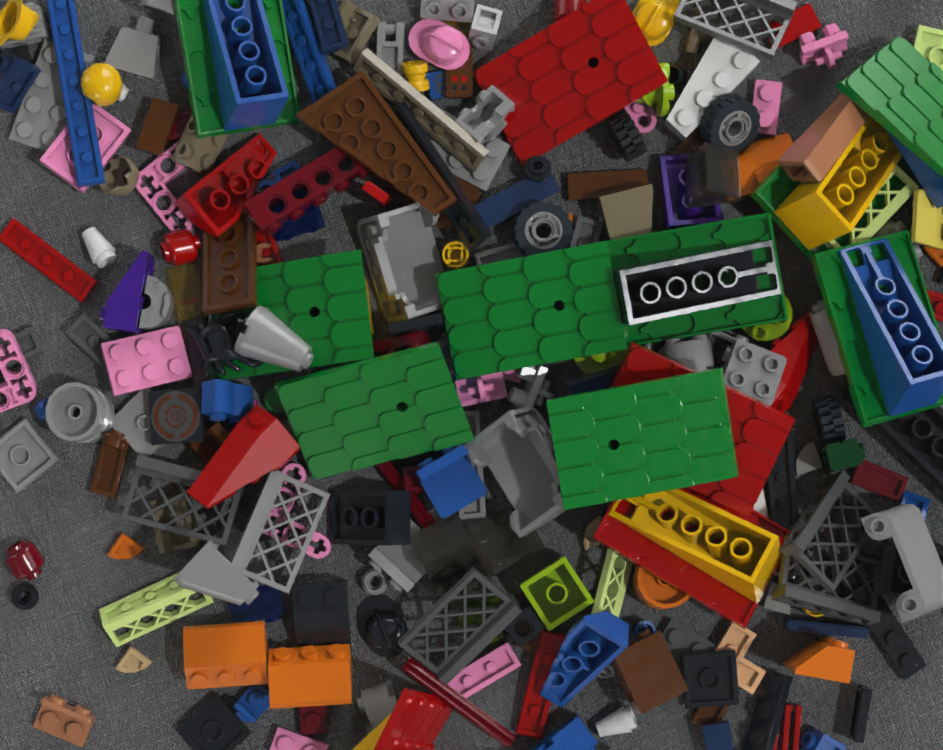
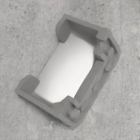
M416 203L360 219L357 223L359 238L382 313L388 322L412 319L441 309L434 274L444 272V268L431 226L437 224L439 214L434 217Z
M527 406L508 411L475 436V440L464 445L469 453L467 456L470 462L480 467L488 466L514 507L515 511L510 514L509 523L511 529L517 533L519 538L530 534L566 511L563 507L551 429L535 408Z
M902 504L861 518L866 533L872 539L884 540L893 538L913 589L902 593L897 599L896 607L902 623L942 608L943 565L919 508L913 504Z
M234 524L232 525L227 546L214 544L209 540L173 579L182 588L237 605H241L243 602L249 605L259 594L256 590L259 586L258 583L262 586L264 585L261 582L246 577L230 562L242 535V532ZM223 526L213 537L222 539L225 527ZM257 546L252 555L259 553ZM264 553L269 568H273L275 563ZM261 556L250 559L246 570L254 574L265 571L266 568ZM268 573L261 575L266 579H270Z

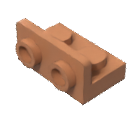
M51 694V697L46 696L42 698L40 703L42 705L33 727L77 746L84 747L96 719L95 715L90 714L91 709L78 704L75 707L68 705L65 698L55 694Z

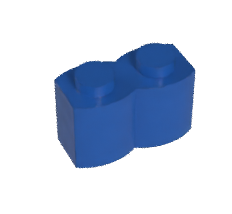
M221 379L202 382L201 414L209 416L211 421L228 420L229 425H237L253 408V387Z

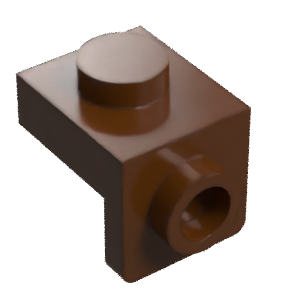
M219 422L205 430L206 441L189 443L191 450L204 465L210 462L230 434L229 430L221 426Z

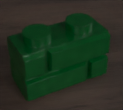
M855 438L825 445L819 448L818 451L825 474L862 465L863 459L866 458L862 442L858 443V440Z

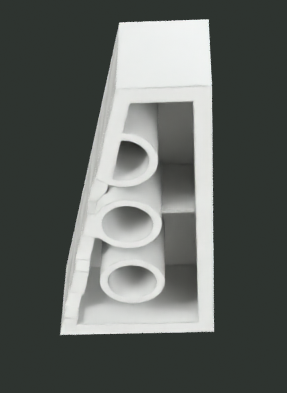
M714 37L664 125L683 142L700 125V117L703 115L705 107L707 108L709 103L718 96L732 93L758 66L760 60L750 51Z

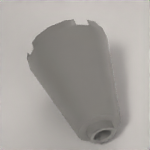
M821 299L811 306L812 311L809 313L828 371L832 376L845 374L823 304L824 299Z
M258 306L245 322L247 328L244 334L240 332L235 344L234 351L241 356L298 372L303 368L307 370L314 358V355L311 354L312 347L268 308Z

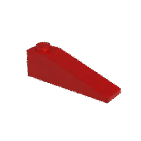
M259 133L174 203L192 224L217 238L238 221L244 209V202L251 199L254 190L264 177L277 152L263 135Z
M812 308L790 327L789 335L783 340L777 338L772 343L773 349L770 351L784 356L787 360L773 403L770 405L782 412L791 407L794 398L797 396L818 342L809 316Z
M256 404L238 422L187 491V494L206 509H210L236 494L237 490L243 486L258 482L261 476L272 470L275 472L281 469L300 450V446L276 417Z

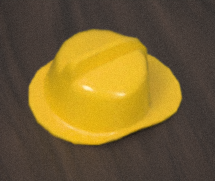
M8 0L6 5L0 10V46L7 39L24 40L39 19L38 14L24 5L22 0Z
M680 0L638 1L632 14L649 46H656L662 43L669 35L676 22L673 21V16L680 4Z

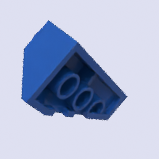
M609 611L584 616L567 632L543 684L540 695L562 708L628 647L629 624Z

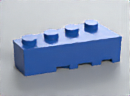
M575 714L530 750H595L594 745L598 742L578 714Z

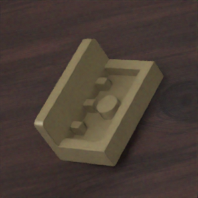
M343 0L339 9L350 48L331 53V55L354 65L380 19L376 15L357 7L350 0Z
M191 114L171 160L188 167L202 176H207L212 171L228 134L197 139L193 115Z
M176 496L167 497V499H168V501H169L170 499H172V498H174V497H176ZM185 497L171 504L177 517L192 509ZM164 498L151 500V510L165 503ZM168 506L154 514L157 521L162 524L175 519ZM195 513L180 520L186 530L192 531L198 527ZM178 523L172 525L174 527L180 528ZM155 528L156 543L161 554L201 545L199 539Z

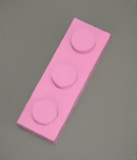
M507 641L467 665L447 685L465 698H468L520 667L521 663Z

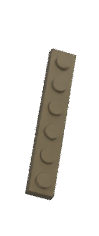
M368 48L360 54L353 67L357 74L363 70L377 91L394 105L405 101L423 130L473 172L481 166L490 152Z

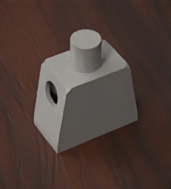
M139 16L135 30L122 27L105 63L113 66L120 74L157 84L162 42L158 36L151 34L154 20Z

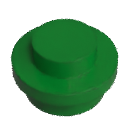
M271 388L265 395L267 408L274 413L285 412L276 388Z

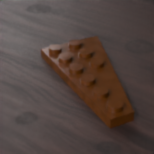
M363 70L296 114V118L434 217L457 202V198Z

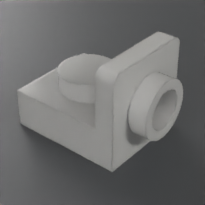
M477 4L468 37L469 45L479 49L493 50L503 13L502 10Z

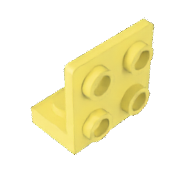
M915 189L911 241L943 251V206L936 208L925 190Z

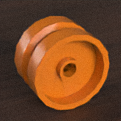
M636 565L633 568L631 577L633 592L638 600L647 607L664 610L678 607L689 599V596L666 582L663 584L659 578Z

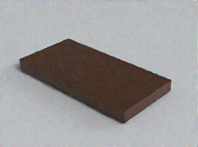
M245 209L241 212L242 214L238 221L217 238L203 230L202 311L206 315L257 307V228Z

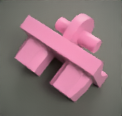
M835 23L822 28L824 38L817 41L812 32L799 36L800 61L802 65L815 61L817 66L826 64L829 70L836 67L835 60L843 57L842 51L848 48L847 39H849L846 30L841 32Z
M502 372L455 381L462 407L508 397Z

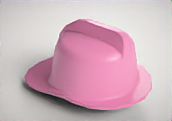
M423 19L411 28L408 36L409 46L413 53L421 59L445 70L457 69L468 60L470 53L469 42L466 36L459 30L435 19Z

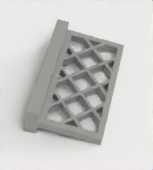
M278 470L268 472L230 562L246 577L289 594L330 494L287 476ZM283 481L294 485L298 496L284 501L279 491ZM299 488H302L308 492L301 494ZM313 493L322 497L319 507L308 512L303 496ZM278 496L280 503L274 505L276 497ZM299 498L305 513L291 519L285 504ZM282 506L287 521L273 526L269 517L271 509ZM316 512L314 519L312 521L310 514ZM306 516L310 528L308 533L298 536L292 521ZM267 521L269 528L263 530L265 523ZM289 523L294 538L280 544L275 528ZM271 530L277 545L262 551L258 541L262 533ZM306 537L303 545H301L299 539ZM296 541L300 551L298 557L287 561L281 546ZM257 546L259 553L252 555ZM278 548L284 563L269 568L264 553ZM260 555L266 570L258 574L247 571L246 568L250 559ZM295 562L291 571L289 564ZM285 566L289 574L286 585L283 586L276 583L271 571ZM268 573L270 580L262 577L261 575Z

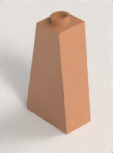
M841 94L777 160L778 164L792 181L820 183L870 115L848 96Z

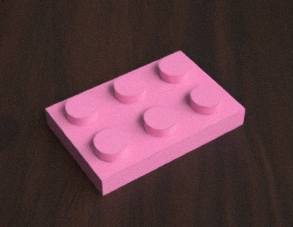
M92 101L104 168L131 134L132 129ZM67 124L40 158V163L84 194L89 186L78 187Z
M179 325L100 344L113 397L193 377Z

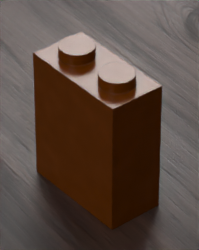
M650 628L636 634L637 639L628 643V647L611 662V666L634 714H643L688 691V687L661 631H651Z

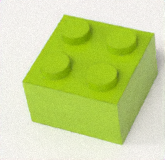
M564 555L519 583V586L548 631L554 629L594 602Z

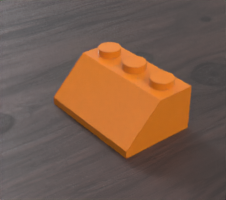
M789 133L753 141L746 150L739 152L737 155L725 156L716 151H711L723 203L751 197L750 195L779 165L777 160L793 144Z
M264 621L183 627L184 671L188 690L269 684V652Z
M823 636L822 641L814 639L784 660L783 667L794 674L850 684L855 650L848 648V643L838 638Z
M350 644L308 645L305 647L269 649L270 709L352 704L353 668Z

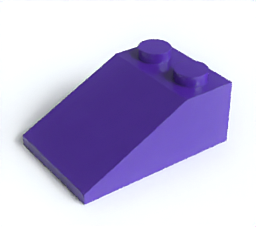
M712 152L659 156L664 230L722 220Z
M142 251L108 298L106 306L102 307L100 322L104 323L103 328L130 334H144V330L139 328L141 311L142 309H147L150 296L145 294L147 275L153 277L155 256L148 251Z

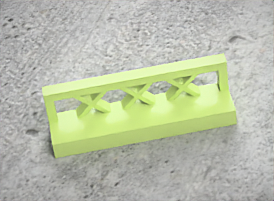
M897 164L882 185V187L884 186V191H878L876 194L885 196V206L882 209H872V202L864 212V214H867V225L864 228L854 227L849 232L850 243L848 245L870 240L914 193V190L919 187ZM894 174L904 183L898 191H890L889 179ZM834 239L827 242L832 249L841 247Z
M610 549L607 550L591 614L609 611L619 618L633 563Z
M176 573L99 609L103 628L115 646L118 647L213 603V597L204 595L200 599L189 600L190 595L196 592L180 587L173 580L178 574ZM170 604L179 605L172 612L164 611L165 607ZM147 615L154 616L153 620L148 623L140 622L142 617ZM121 627L130 628L128 632L117 636L114 631Z

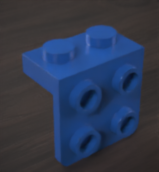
M464 444L459 447L445 448L441 451L443 456L435 461L430 457L418 464L420 470L415 473L441 518L449 517L487 493L486 487L467 457L469 453Z

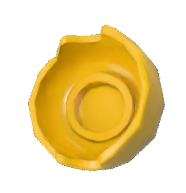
M94 63L84 70L80 82L86 98L93 100L97 106L113 105L120 99L123 83L119 72L113 66L107 63Z

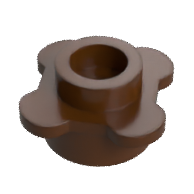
M110 430L109 433H101L104 436L102 445L109 449L122 452L124 446H129L130 444L125 439V434Z

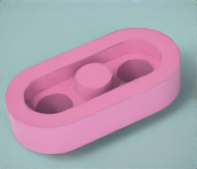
M632 103L623 108L635 122V126L640 134H648L656 126L657 116L653 106H648L646 103ZM645 117L648 121L647 125H640L638 119Z

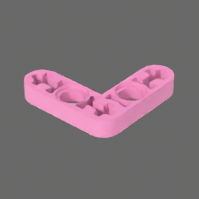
M179 141L165 151L162 157L159 156L139 172V179L136 185L138 191L172 232L176 231L174 227L177 223L173 217L170 216L167 220L165 216L172 214L178 206L174 203L177 199L166 187V184L188 167L176 163L173 172L164 173L161 165L164 160L172 158ZM145 176L149 179L154 178L151 183L157 190L160 187L163 188V190L155 193L152 199L149 196L153 195V192L148 187H141L144 184L142 179ZM162 196H168L171 199V207L164 211L158 209V199ZM181 210L175 212L181 220L187 219L185 226L191 232L193 224Z
M0 329V338H3L4 341L9 340L7 344L9 353L5 355L3 345L0 344V369L6 382L0 383V393L5 394L7 397V401L0 404V413L30 402L34 399L37 392L36 381L14 334L7 329ZM10 360H17L22 367L19 371L12 372L7 369L6 364ZM20 377H22L24 386L30 387L27 394L24 391H19Z
M290 463L285 466L282 471L283 474L290 476L287 474L288 470H294L297 467L299 469L298 474L302 476L299 481L305 483L307 472L301 464ZM281 487L279 490L287 492L290 498L298 496L296 491L294 493L286 487ZM296 500L291 501L286 506L289 514ZM281 506L271 509L269 517H276L275 522L277 524L287 521ZM292 521L294 527L301 529L303 534L308 533L309 527ZM289 524L285 527L282 537L277 535L282 543L289 540L287 535L291 529ZM275 528V532L278 534L281 530ZM271 530L264 533L274 538ZM315 531L311 540L314 542H318L320 539L324 540L323 545L327 547L326 551H320L316 554L314 552L315 547L309 544L305 554L317 559L324 558L330 553L332 548L329 538ZM303 537V538L301 539V541H300L301 545H303V542H304V540H305L306 537ZM291 542L286 544L299 550L297 543Z

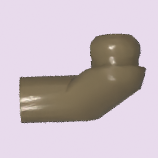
M708 22L709 25L716 27L714 23ZM693 28L690 29L684 53L689 56H697L700 43L713 36Z

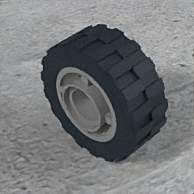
M726 93V95L718 96L709 103L707 108L705 107L704 113L700 117L699 131L701 132V139L717 153L725 156L737 155L739 152H743L753 143L754 138L758 135V129L760 128L758 109L751 102L735 93Z
M538 201L536 204L532 203L526 209L524 208L516 219L513 233L515 244L521 250L520 252L526 256L568 248L572 241L573 224L572 220L570 221L568 213L564 212L561 206H556L553 202L545 203L544 201ZM539 226L548 227L550 236L548 238H540L536 234V228Z

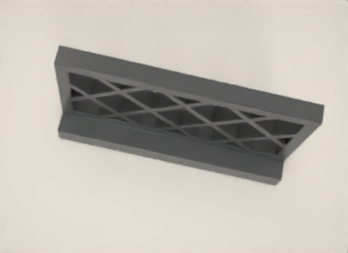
M681 0L674 13L673 21L770 60L773 59L797 6V2L792 0H723L731 3L732 6L721 9L717 2L718 0H690L689 2L688 0ZM711 3L715 11L704 14L700 5ZM694 7L698 16L691 18L683 15L682 12L685 9ZM742 10L756 13L757 16L746 19ZM736 12L740 21L729 24L725 15ZM719 17L723 26L713 27L709 25L707 20ZM771 19L781 23L782 26L771 29L767 20ZM761 23L765 31L754 34L749 25ZM743 27L748 36L740 38L734 35L732 30ZM768 37L772 43L771 50L760 46L757 40Z
M138 455L135 463V473L121 519L206 542L211 540L214 544L227 546L240 497H242L245 486L229 497L233 498L229 510L220 514L215 505L213 508L218 516L203 523L197 511L204 506L199 504L194 507L188 497V490L185 491L182 485L191 487L202 471ZM141 475L151 477L156 484L154 488L143 494L138 487ZM156 479L163 480L164 482L159 484ZM170 483L178 484L183 493L168 501L161 488ZM136 490H137V492L139 493L140 496L134 498L135 493H136ZM159 490L165 503L151 510L145 497ZM185 497L192 509L177 517L171 504ZM143 500L149 512L140 517L129 515L132 505ZM168 506L175 519L166 524L159 523L154 514ZM195 513L201 526L192 531L184 529L180 520ZM229 515L227 523H225L223 517ZM152 516L154 521L147 520L146 518ZM221 520L225 527L222 539L211 536L206 527ZM178 523L180 528L174 527L172 525ZM202 529H204V531H205V533H206L207 535L201 534V533H197V532H199V531H201Z
M844 470L826 477L779 549L785 557L792 555L828 593L835 591L868 538L864 526L860 523L859 511H862L866 516L876 513L847 483L850 476ZM842 492L847 495L850 506H843ZM830 511H836L838 524H831ZM844 511H851L853 524H846ZM818 529L825 530L827 543L819 542ZM832 529H839L842 543H834ZM847 529H854L855 543H849ZM807 547L813 548L815 561H810L804 554ZM820 547L828 548L830 561H822ZM835 548H843V561L837 560ZM823 566H831L833 576L831 581L825 576Z
M789 534L784 535V541L786 540ZM807 547L804 554L810 561H815L812 555L813 548ZM820 547L827 561H830L828 548ZM835 548L837 560L841 557L844 558L843 550ZM782 554L778 587L772 590L771 600L863 626L879 623L881 612L877 611L876 608L882 561L857 554L850 565L851 569L845 573L840 581L848 595L840 598L835 591L826 594L825 588L821 591H815L809 582L813 576L810 574L806 577L799 562L792 555L785 557ZM864 564L872 566V575L868 580H866L859 569ZM794 568L801 580L796 585L787 583L788 571ZM853 572L861 583L855 590H853L846 579ZM863 588L869 596L868 605L862 604L856 595Z
M472 567L397 642L401 648L437 674L438 679L447 685L522 611L517 599L512 594H506L477 569ZM474 578L481 582V590L467 591L466 585ZM497 595L501 598L495 606H485L486 596ZM481 597V607L467 608V598ZM453 599H462V609L447 610V604ZM481 614V620L477 624L467 625V615ZM462 616V625L448 627V617ZM443 617V627L429 629V622L433 618ZM462 632V639L460 641L448 643L449 633ZM443 634V644L429 645V635ZM424 636V646L413 647L409 644L414 637ZM443 651V657L436 664L429 659V652Z

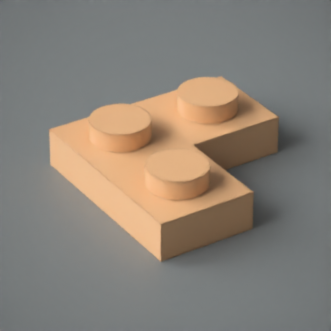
M731 622L715 651L736 650L738 686L753 694L766 673L764 669L744 658L757 634Z

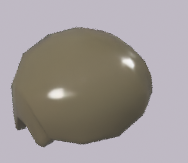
M125 156L109 160L110 168L104 171L106 184L99 185L102 192L119 197L130 194L136 187L139 179L137 165L133 159Z

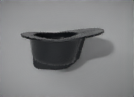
M386 595L369 596L360 605L357 616L366 642L371 650L379 656H396L404 650L398 645L397 641L408 631L400 609L395 601Z

